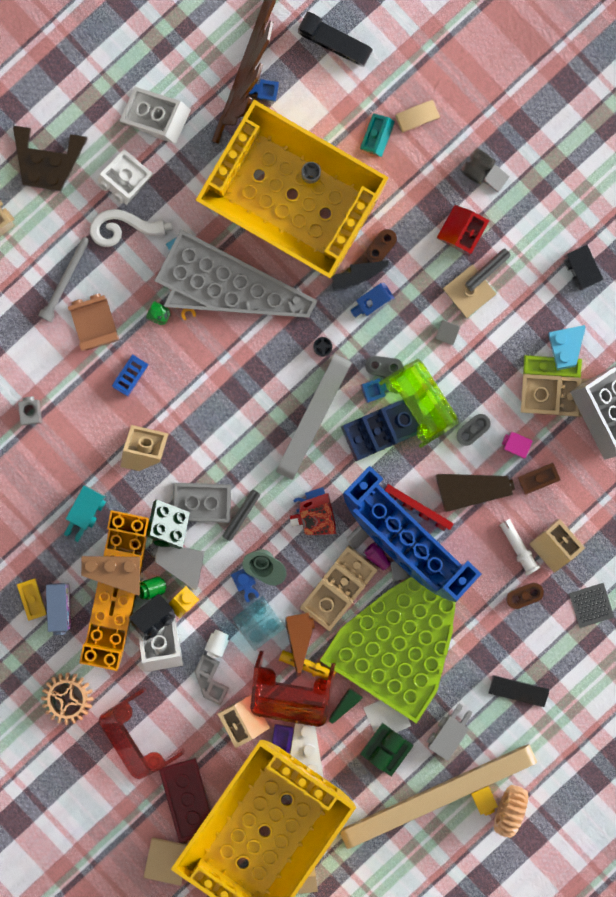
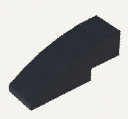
M389 261L350 265L349 273L334 274L332 276L333 291L348 289L372 279L389 266Z

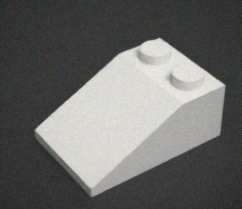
M134 87L120 122L161 140L176 144L191 109L179 100Z
M174 618L170 625L160 629L155 637L149 638L146 641L138 633L141 659L145 672L183 666L176 618Z

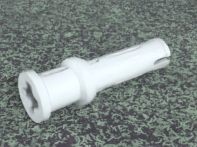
M509 519L505 523L500 524L499 526L517 554V562H520L526 571L525 575L527 576L541 568L534 561L532 551L526 549L511 520Z

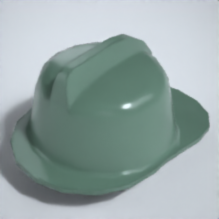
M258 549L247 554L242 562L243 569L247 574L268 585L276 586L281 584L287 575L284 565L275 559L269 551L264 549Z

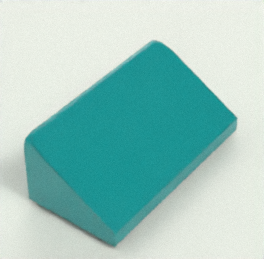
M373 113L360 149L382 157L395 121L389 117Z

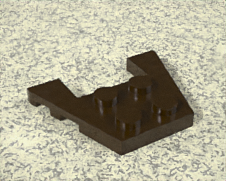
M13 125L23 186L62 191L88 137L70 134L67 154L29 148L31 128Z

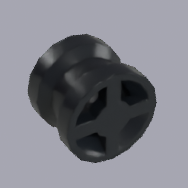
M326 337L316 339L313 345L314 352L321 357L329 355L332 351L330 339Z

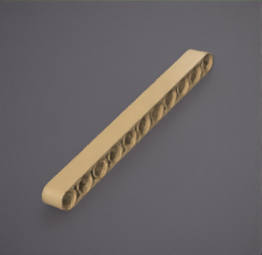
M524 745L342 828L339 833L346 849L353 848L536 764L537 760L530 745Z

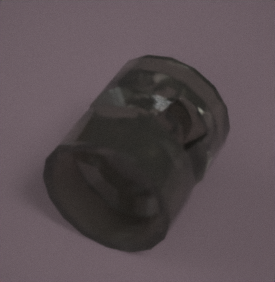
M475 148L470 155L471 161H466L460 171L473 182L481 184L486 177L485 172L490 171L496 162L487 153Z

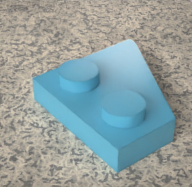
M585 325L548 333L557 370L576 367Z

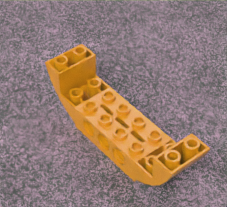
M111 510L107 526L109 531L103 556L140 557L141 574L149 518ZM98 582L86 642L83 644L79 663L118 671L131 622L129 617L133 613L136 599L135 594Z

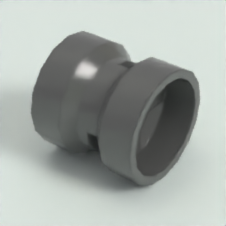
M307 162L303 165L301 177L306 183L313 184L320 178L321 169L317 163Z

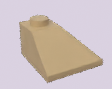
M131 425L122 453L121 467L141 471L159 463L166 445L168 433Z

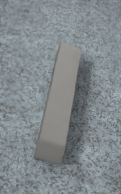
M334 354L277 467V473L291 480L294 479L352 363L351 361Z

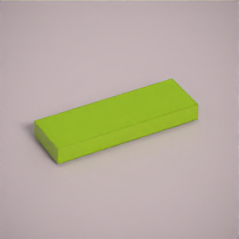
M524 355L523 374L581 378L582 359H578L576 367L557 370L554 357Z

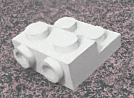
M124 149L100 173L97 181H99V186L104 191L109 190L114 194L113 197L118 203H125L127 205L139 193V190L152 177L153 173Z

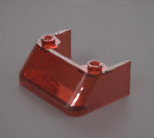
M259 651L254 667L251 712L258 717L316 727L323 726L328 716L336 663L331 664L328 678H318L315 680L313 688L276 682V673L270 668L262 667L264 651Z
M145 686L103 712L99 717L101 728L130 774L136 779H143L157 772L185 753L184 748H182L165 760L158 752H151L143 756L123 725L133 715L132 707L128 702L147 690Z

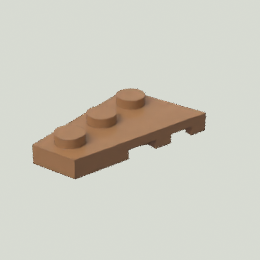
M81 556V576L140 596V557Z

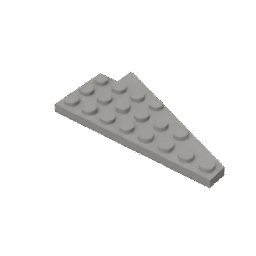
M182 229L154 280L171 289L163 305L170 308L309 318L318 301Z

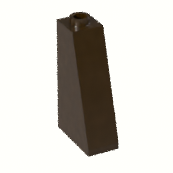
M435 475L445 512L513 495L512 491L515 490L514 482L512 479L509 480L508 476Z

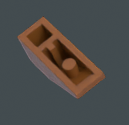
M308 613L285 618L297 677L301 676L312 629H315L313 617L309 618Z

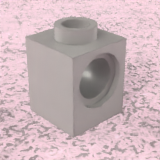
M24 397L23 401L18 402L21 425L42 423L39 400H34V397ZM29 405H32L35 409L34 414L31 416L25 413V409Z

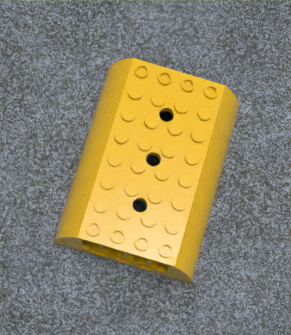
M253 100L197 196L196 201L326 277L331 278L375 206L389 177L258 101ZM307 162H315L321 169L319 180L313 184L306 183L301 177L302 167ZM257 170L265 173V177L262 180L254 178V173ZM291 189L298 192V196L294 200L287 197V192ZM324 208L329 209L331 212V216L327 219H323L320 216V211Z
M260 740L171 870L210 897H295L350 818L356 806L341 789L279 746L265 740ZM285 794L292 797V802L288 805L283 804L281 801L282 796ZM262 826L270 828L271 832L268 836L260 834L259 829ZM246 858L249 864L247 867L242 868L238 865V860Z

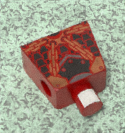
M329 493L301 502L299 504L300 514L290 515L291 526L303 525L306 535L336 534V523Z

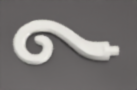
M111 209L99 213L93 219L89 231L91 238L96 244L103 247H111L120 241L122 230L118 224L108 223L106 224V229L113 231L114 234L110 239L103 238L100 234V226L107 220L118 219L124 221L143 234L150 236L166 235V231L173 230L172 222L164 223V220L147 222L129 212Z

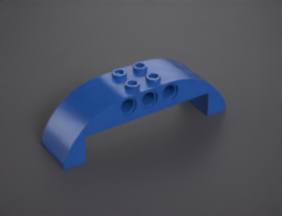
M369 466L343 493L349 511L373 541L412 578L434 594L449 601L457 602L482 573L469 561L461 565L378 485L383 478Z

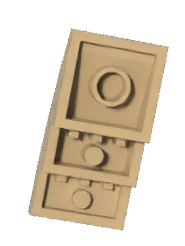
M523 374L521 413L582 417L570 391L590 379Z
M348 545L300 606V609L308 613L310 617H313L315 621L328 631H331L379 568Z

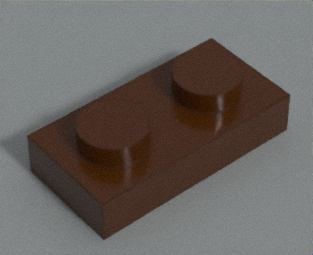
M554 463L517 477L524 495L561 480Z

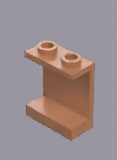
M95 294L90 296V300L84 302L82 299L71 302V306H68L78 334L81 351H88L120 341L105 295Z

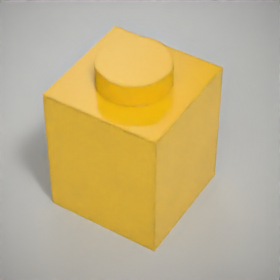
M185 586L168 604L180 619L199 599Z
M489 786L471 793L480 815L484 814L487 816L495 812V808L498 805Z

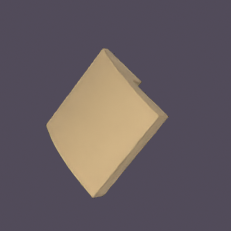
M152 837L143 878L181 886L183 878L173 872L171 868L187 845Z

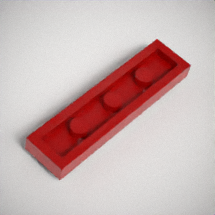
M387 484L384 490L395 501L399 499L404 502L402 506L411 512L413 508L419 511L418 516L426 521H429V519L436 522L435 526L445 531L446 528L451 530L454 523L393 486Z

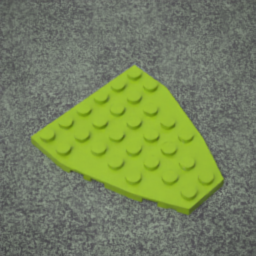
M409 577L387 590L342 626L320 661L417 724L438 691L453 633L456 602L434 594L414 578Z

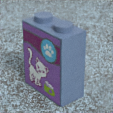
M69 583L46 585L48 632H53V635H65L72 628Z

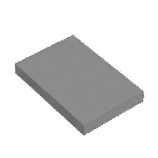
M174 483L173 506L190 512L188 521L230 523L231 485Z

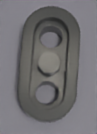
M371 356L365 363V369L371 375L396 378L402 374L403 364L396 358ZM373 362L378 363L379 366L377 369H373L371 367V364ZM392 364L397 365V371H391L390 366Z
M478 414L458 430L456 434L457 441L464 446L474 443L490 428L491 423L488 416ZM478 420H482L484 422L483 427L477 426ZM463 433L469 434L468 440L463 439Z

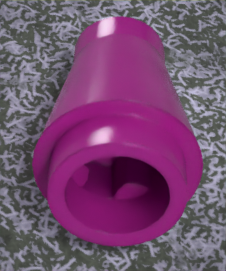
M375 542L364 550L365 558L381 568L382 571L391 565L382 548Z

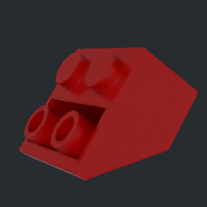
M454 205L437 239L470 257L490 220L471 210Z

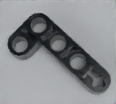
M308 11L298 28V34L361 67L365 66L373 51L370 46L323 23L319 16Z

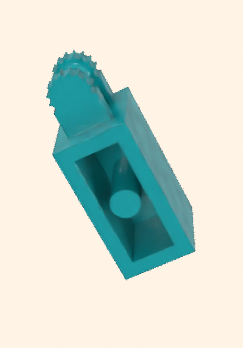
M84 485L66 517V520L70 521L64 536L68 537L74 525L81 527L74 540L78 543L85 530H88L89 527L93 528L97 518L95 515L98 510L102 511L104 508L106 496Z

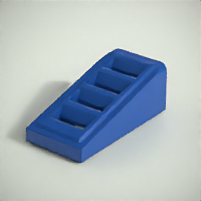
M132 354L112 387L129 397L149 364ZM134 361L138 365L142 366L141 370L131 365L132 362ZM130 368V369H132L133 371L137 372L138 374H137V376H134L133 374L129 373L127 370ZM124 375H127L130 378H132L133 382L131 383L125 378H123ZM120 381L129 385V388L126 389L119 384Z

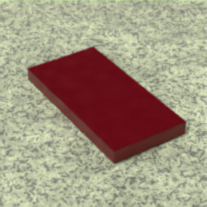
M196 758L159 768L179 843L191 840L211 812Z

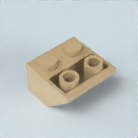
M556 519L529 543L554 573L585 549L560 519Z
M253 694L218 712V716L235 748L270 729Z

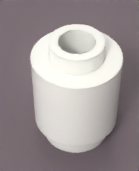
M215 629L214 633H211L205 650L208 651L207 655L215 659L218 656L222 657L229 642L227 640L229 635Z

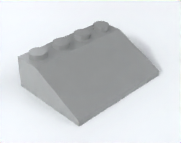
M615 365L570 391L604 460L616 457Z

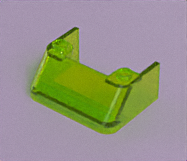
M420 359L412 361L379 382L380 386L386 383V387L391 393H399L419 424L417 436L423 441L418 445L420 448L459 423L457 415Z

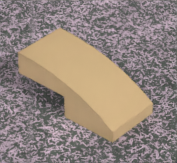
M433 100L395 115L402 133L440 118Z

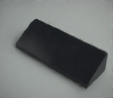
M493 675L488 693L545 707L550 689Z

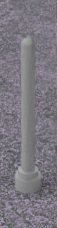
M84 237L81 239L47 307L45 306L44 309L40 310L39 317L52 323L55 317L54 309L89 243L88 238Z

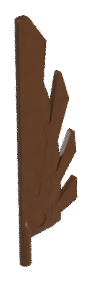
M276 0L263 1L228 100L212 138L214 143L219 144L225 125H236L237 120L245 116L250 107L252 98L248 97L246 100L245 98L260 78L263 64L259 63L258 66L257 64L270 42L274 22L269 21L266 30L265 27Z

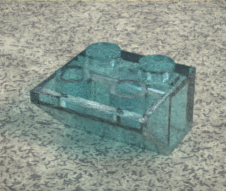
M264 596L232 618L254 651L286 628Z

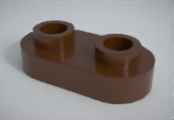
M384 229L378 234L366 250V258L369 262H379L386 257L397 241L394 231ZM389 235L391 240L389 242L384 241V236ZM377 250L379 255L374 257L372 251Z
M529 583L514 589L507 594L506 602L513 609H520L538 602L543 598V587L538 583ZM531 589L537 590L535 596L530 594ZM517 595L519 597V601L517 603H514L512 601L513 596Z

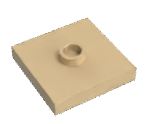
M473 264L443 288L466 319L496 295L486 280L473 291H469L466 288L465 283L478 272Z

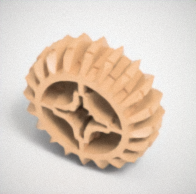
M69 672L66 673L65 678L60 673L58 674L59 680L56 677L51 678L54 684L46 683V686L50 689L42 690L43 693L47 694V696L41 697V700H47V703H44L42 707H49L45 713L46 715L50 712L53 713L50 718L51 720H54L57 716L59 717L57 720L59 724L62 722V719H65V725L69 724V719L75 724L76 717L80 721L83 720L81 713L84 715L89 714L85 707L91 709L92 705L87 703V701H93L94 698L88 697L87 694H91L93 691L92 689L86 691L85 688L89 686V683L87 682L82 685L83 677L77 681V674H74L71 679ZM69 683L66 692L54 691L58 685ZM75 686L81 691L83 701L74 695ZM69 693V698L72 699V702L69 701L65 705V699L62 696H66ZM52 697L60 701V711L55 708ZM69 705L81 706L77 712L65 714Z
M510 785L504 791L503 796H501L494 820V831L500 836L511 838L518 832L527 808L529 797L527 790L519 786Z

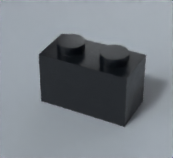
M588 245L564 256V264L567 270H571L574 276L572 277L573 284L576 288L579 287L580 291L603 280Z
M158 594L132 614L129 619L131 625L146 641L149 638L155 637L164 626L170 625L176 616L173 608Z

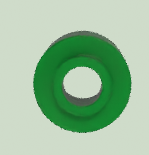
M156 576L141 582L139 597L142 600H149L158 594H165V589L167 588L165 580Z

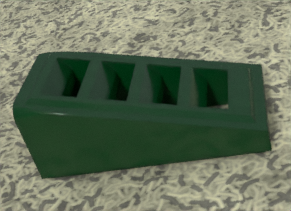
M351 688L348 689L329 717V722L335 723L361 701L363 697Z

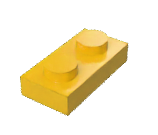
M36 578L16 584L28 621L47 615Z

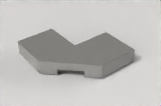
M202 654L194 671L204 698L221 705L229 687L212 679L220 662Z

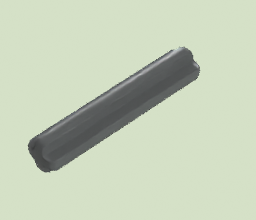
M502 249L465 283L466 288L469 291H473L511 256L510 252L507 249Z
M251 490L223 534L225 539L228 541L233 539L260 497V493Z

